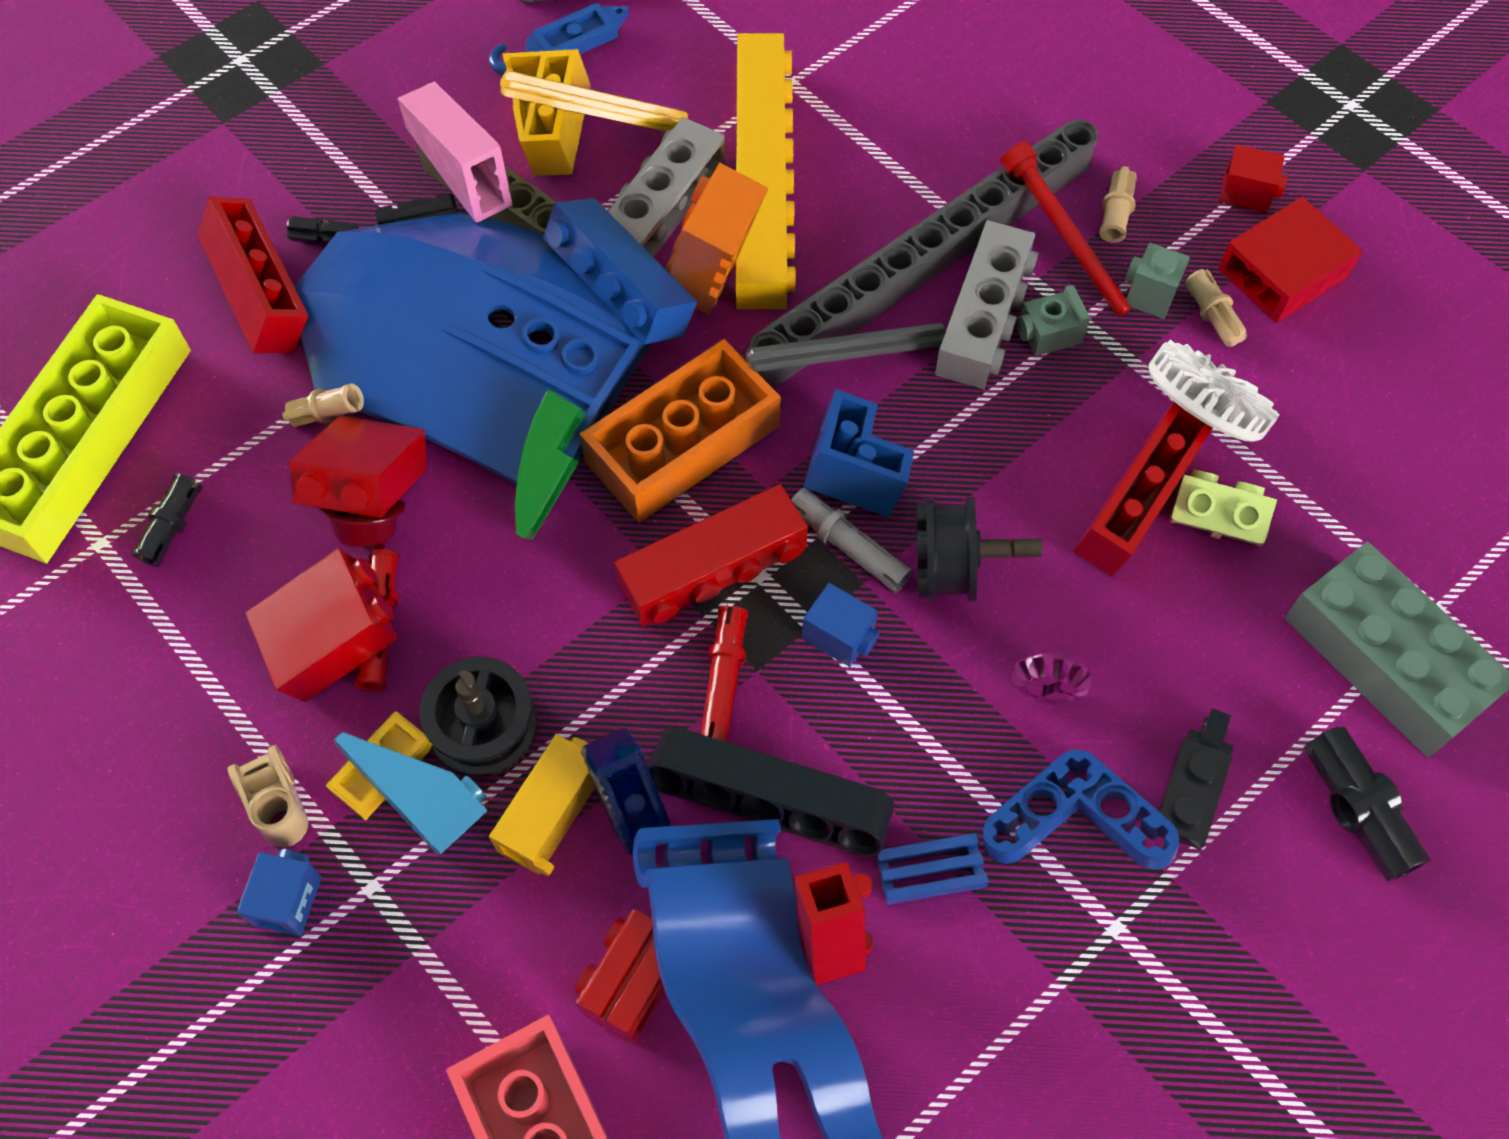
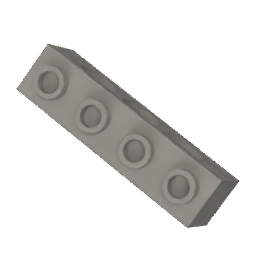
M682 117L672 130H668L664 134L661 144L654 154L644 159L639 173L630 184L627 183L622 187L618 199L608 210L653 257L685 217L693 202L691 201L692 194L702 175L710 179L718 163L725 164L724 134Z
M989 220L986 221L939 349L935 370L936 376L985 390L990 373L999 374L1006 351L999 348L1001 340L1009 342L1017 316L1010 314L1013 307L1021 309L1028 284L1023 283L1022 279L1024 275L1032 277L1039 252L1032 251L1036 233Z

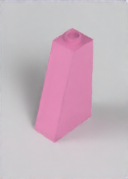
M435 81L397 98L406 129L475 223L513 206L499 144Z

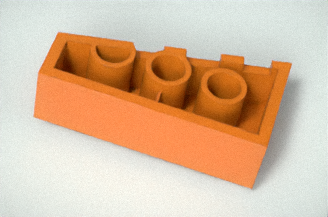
M720 162L710 179L704 175L700 178L691 197L693 202L681 224L683 228L672 250L674 252L665 268L697 301L695 309L709 316L727 284L768 191L766 186Z

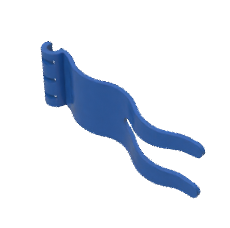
M779 819L640 828L634 839V870L639 885L642 888H648L654 946L659 973L669 1002L695 1043L709 1074L725 1139H781L772 1067L777 1062L782 1061L795 1066L803 1082L812 1112L824 1139H883L874 1115L864 1068L853 1039L835 1008L827 1000L817 984H815L804 957L798 931L796 896L788 858L778 859L775 850L776 837L781 832ZM748 839H752L753 861H747L745 856V841ZM708 842L709 864H702L700 854L701 843ZM656 846H663L664 867L662 868L656 867Z

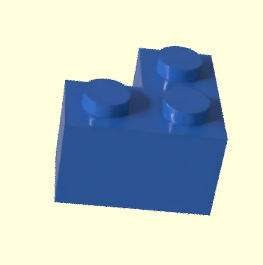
M835 389L818 427L803 487L889 517L908 484L914 450L872 436L878 404Z

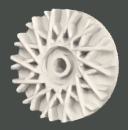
M1169 340L1168 343H1163L1149 363V373L1156 385L1168 397L1202 422L1229 436L1249 442L1264 438L1280 414L1272 409L1274 405L1272 401L1257 393V386L1249 383L1247 380L1244 381L1234 377L1236 370L1226 368L1224 364H1220L1217 368L1210 361V354L1205 356L1199 350L1194 352L1188 344L1183 346L1180 343H1174L1172 340Z

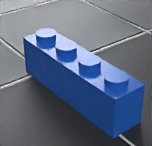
M595 198L554 203L543 239L644 345L683 337L697 301Z

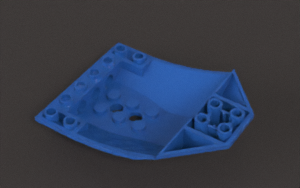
M449 213L337 232L295 285V289L308 313V319L301 338L314 389L323 388L331 390L353 383L360 388L364 398V405L360 412L391 424L425 429V439L482 466L517 485V475L525 440L534 415L547 390L553 391L587 413L564 452L578 460L583 452L580 433L607 415L652 343L644 345L543 239L544 236L491 217L475 223L469 214ZM505 310L512 314L514 322L507 328H497L489 322L488 317L494 311ZM535 331H544L550 334L553 340L548 344L538 345L533 343L528 336Z

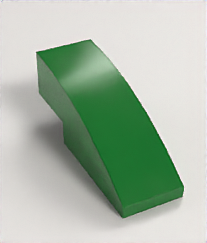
M549 389L531 423L524 443L517 475L515 500L516 534L528 540H534L579 464V461L564 452L587 414L580 407Z

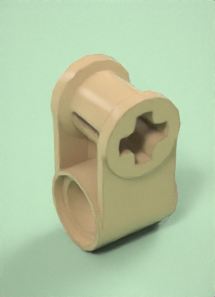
M276 744L268 748L267 754L242 766H238L235 763L227 768L232 784L244 804L249 820L270 844L285 848L296 844L303 838L309 824L308 817L294 786L293 774ZM287 810V814L281 821L270 824L274 815Z

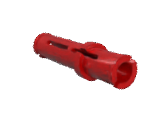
M374 549L368 553L369 564L377 576V581L374 585L378 594L386 600L393 611V608L397 607L399 603V593L395 590L399 554L389 549ZM389 646L357 667L356 679L354 681V686L357 689L368 692H378L386 689Z
M728 605L718 608L715 641L713 645L709 646L707 655L711 662L700 731L702 735L728 743L739 668L745 664L746 653L742 647L746 620L748 619V611L734 605L732 606V615L728 614Z

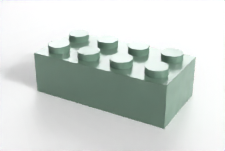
M1368 541L1306 589L1284 617L1302 637L1428 759L1509 690V671Z

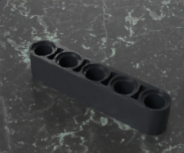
M677 727L663 730L644 772L645 780L649 785L665 794L750 821L779 819L782 831L863 856H874L881 852L895 809L892 798L879 789Z

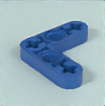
M1079 749L1067 751L1058 757L987 819L983 828L985 852L996 862L1004 864L1015 863L1022 859L1077 810L1086 816L1133 860L1145 868L1156 870L1170 865L1176 857L1180 839L1177 829L1165 816L1098 758L1087 751ZM1069 769L1075 773L1082 770L1087 771L1086 781L1079 777L1074 779L1067 785L1065 796L1061 788L1068 782ZM1045 796L1054 801L1057 809L1048 816H1039L1031 812L1028 808V803L1034 797ZM1107 799H1120L1128 805L1130 812L1123 818H1110L1102 811L1101 804ZM1019 814L1023 824L1015 832V844L1007 840L998 844L997 831L1000 830L1003 834H1009L1018 826ZM1138 818H1142L1140 829L1134 826ZM1146 836L1152 840L1158 836L1164 839L1163 848L1154 846L1149 850L1144 847Z

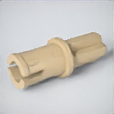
M1122 166L1120 170L1113 172L1109 194L1104 197L1102 202L1105 212L1099 235L1103 240L1110 243H1118L1125 239L1129 215L1134 211L1136 205L1133 194L1137 174L1130 171L1127 166Z
M1200 269L1187 278L1185 286L1199 304L1202 319L1211 322L1226 346L1233 347L1237 343L1244 341L1247 337L1246 328L1232 308L1233 300L1230 295L1224 294L1220 290L1208 269L1205 271Z
M353 383L331 390L318 388L310 392L309 396L288 401L285 404L286 412L282 413L284 421H289L293 427L314 422L327 424L332 422L336 416L360 411L364 405V398L360 388Z

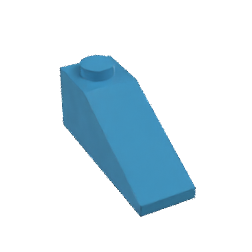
M344 732L334 739L335 746L437 856L441 855L488 811L481 804L487 798L486 795L468 776H465L460 781L450 771Z

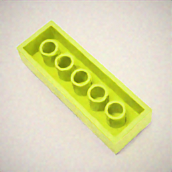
M99 294L95 296L0 427V547L46 564L49 562L191 352L174 319Z

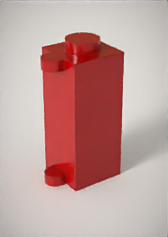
M848 862L795 876L800 941L815 984L819 985L866 971V955L873 949V938L869 933L865 932V908L861 899L869 897L872 893L871 878L862 873L852 875Z

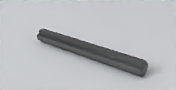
M936 323L754 347L746 350L745 358L753 371L760 372L940 347L946 333V328L943 324Z

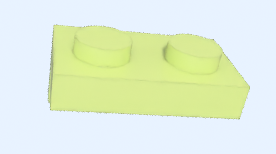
M1195 469L1191 470L1190 476L1183 475L1172 493L1177 495L1171 513L1172 520L1258 544L1265 541L1277 499L1263 496L1265 488L1237 481L1235 488L1217 483L1218 475Z

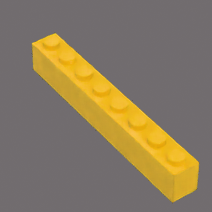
M737 33L736 171L766 186L768 191L736 261V309H787V292H795L796 269L795 267H787V259H795V233H787V226H794V201H786V194H794V169H786V163H793V138H785V133H793V108H785V104H792V79H785V75H792V50H784V33Z

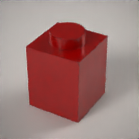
M1236 144L1224 174L1218 202L1267 213L1273 198H1281L1286 187L1288 174L1282 173L1285 155Z

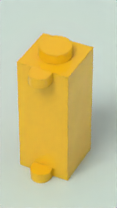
M555 734L489 835L498 853L537 875L550 876L555 866L549 860L599 780L609 782L614 774L610 767L600 762L599 756H597L598 752L592 745L577 737H573L569 741Z

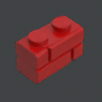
M637 909L631 911L626 921L619 917L613 923L603 943V946L608 948L598 967L593 964L587 966L574 990L576 994L580 995L576 1001L580 1012L633 1044L637 1041L665 993L655 954L652 918Z

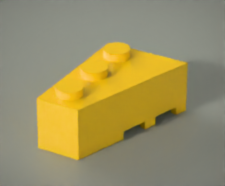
M578 49L502 53L507 71L590 89L591 85ZM512 98L519 142L533 175L572 174L585 114Z

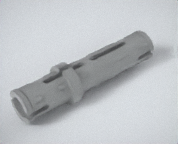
M804 487L795 494L791 501L795 504L794 506L805 523L817 532V538L824 543L829 541L838 547L853 561L891 589L893 593H897L909 580L908 577L912 575L913 569L899 561L868 535L856 528L847 520V514L841 509L835 511Z

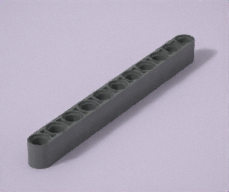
M1081 119L1072 120L1032 146L1037 154L1035 160L1038 166L1036 169L1053 194L1090 168L1099 136L1097 128L1092 123ZM1001 167L756 333L751 339L750 348L852 335L976 249L987 220L1009 226L1038 206V201L1022 179L1018 180L1014 175L1010 176L1004 167ZM807 365L760 371L757 373L771 387H775Z

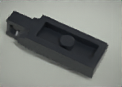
M1213 708L1210 710L1208 717H1205L1200 732L1190 729L1186 738L1179 745L1158 811L1177 829L1180 838L1179 842L1198 850L1205 846L1233 756H1230L1233 745L1223 742L1231 715Z

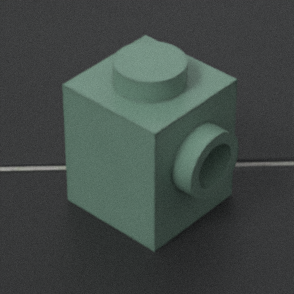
M1149 242L1143 258L1134 256L1125 281L1132 283L1126 299L1130 307L1165 319L1190 256Z

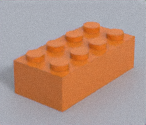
M723 339L581 432L580 439L584 460L587 466L617 500L640 523L779 428L781 396L756 371H753L744 358Z

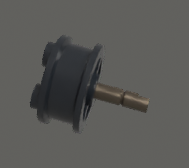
M966 497L965 504L936 505L933 498H926V503H917L918 597L928 598V602H936L937 595H967L968 601L974 602L977 600V568H980L982 558H1009L1010 556L1013 558L1042 557V539L1024 538L1013 539L1012 541L1009 539H980V530H976L974 497Z
M471 657L450 664L430 681L421 700L420 721L434 752L448 768L462 775L487 777L510 769L527 754L536 736L537 713L526 682L513 667L494 658Z

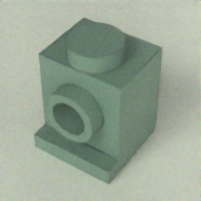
M1069 285L1065 287L1062 293L1024 302L1021 315L1017 318V329L1022 341H1027L1034 356L1082 344L1090 316L1074 285Z

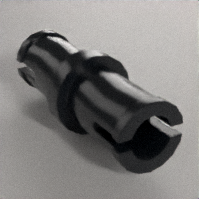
M176 473L174 475L173 481L159 506L151 508L148 514L150 522L136 547L131 552L133 557L139 558V561L147 565L160 567L161 560L176 533H182L187 525L184 519L198 493L203 488L200 483H195L196 480L183 474Z

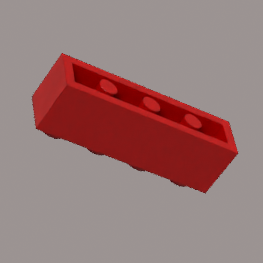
M209 196L197 235L252 353H295L308 319V313L251 199Z
M1173 402L1155 425L1073 552L1113 577L1132 556L1213 427L1202 422Z
M779 484L615 561L617 583L642 628L653 622L657 624L664 623L672 619L680 609L695 602H708L715 598L722 589L736 582H749L769 566L778 562L788 563L796 559L807 547L808 526L782 485Z

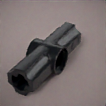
M1337 726L1323 732L1303 747L1331 792L1329 796L1330 806L1336 820L1347 832L1357 833L1387 882L1401 878L1431 861L1400 813L1402 810V800L1395 784L1385 774L1380 772L1374 773L1345 726L1341 728Z

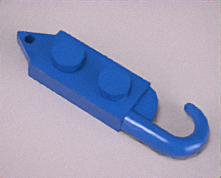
M597 2L532 31L531 36L527 38L525 43L526 51L578 49L579 53L582 54L617 38L618 29L629 16V7H601ZM504 43L496 46L489 56L492 70L501 76L507 71L505 63L499 60L500 55L507 49Z

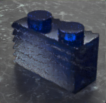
M627 728L614 731L583 746L580 753L585 759L584 762L588 767V771L592 776L591 779L602 800V805L613 826L612 829L626 853L633 856L634 839L640 828L672 826L641 748L630 735Z

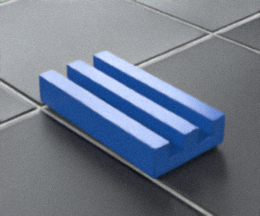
M973 833L881 850L875 857L886 905L987 887L989 881L987 873H984L982 865L984 861L982 854L978 850L977 834ZM960 851L967 852L965 856L889 868V864ZM971 868L972 875L896 889H894L892 882Z

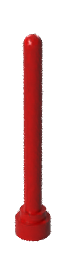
M1027 140L1010 148L1000 158V163L1010 176L1014 175L1018 180L1022 179L1113 312L1118 316L1126 315L1130 310L1128 301L1037 171L1038 163L1035 160L1037 154Z

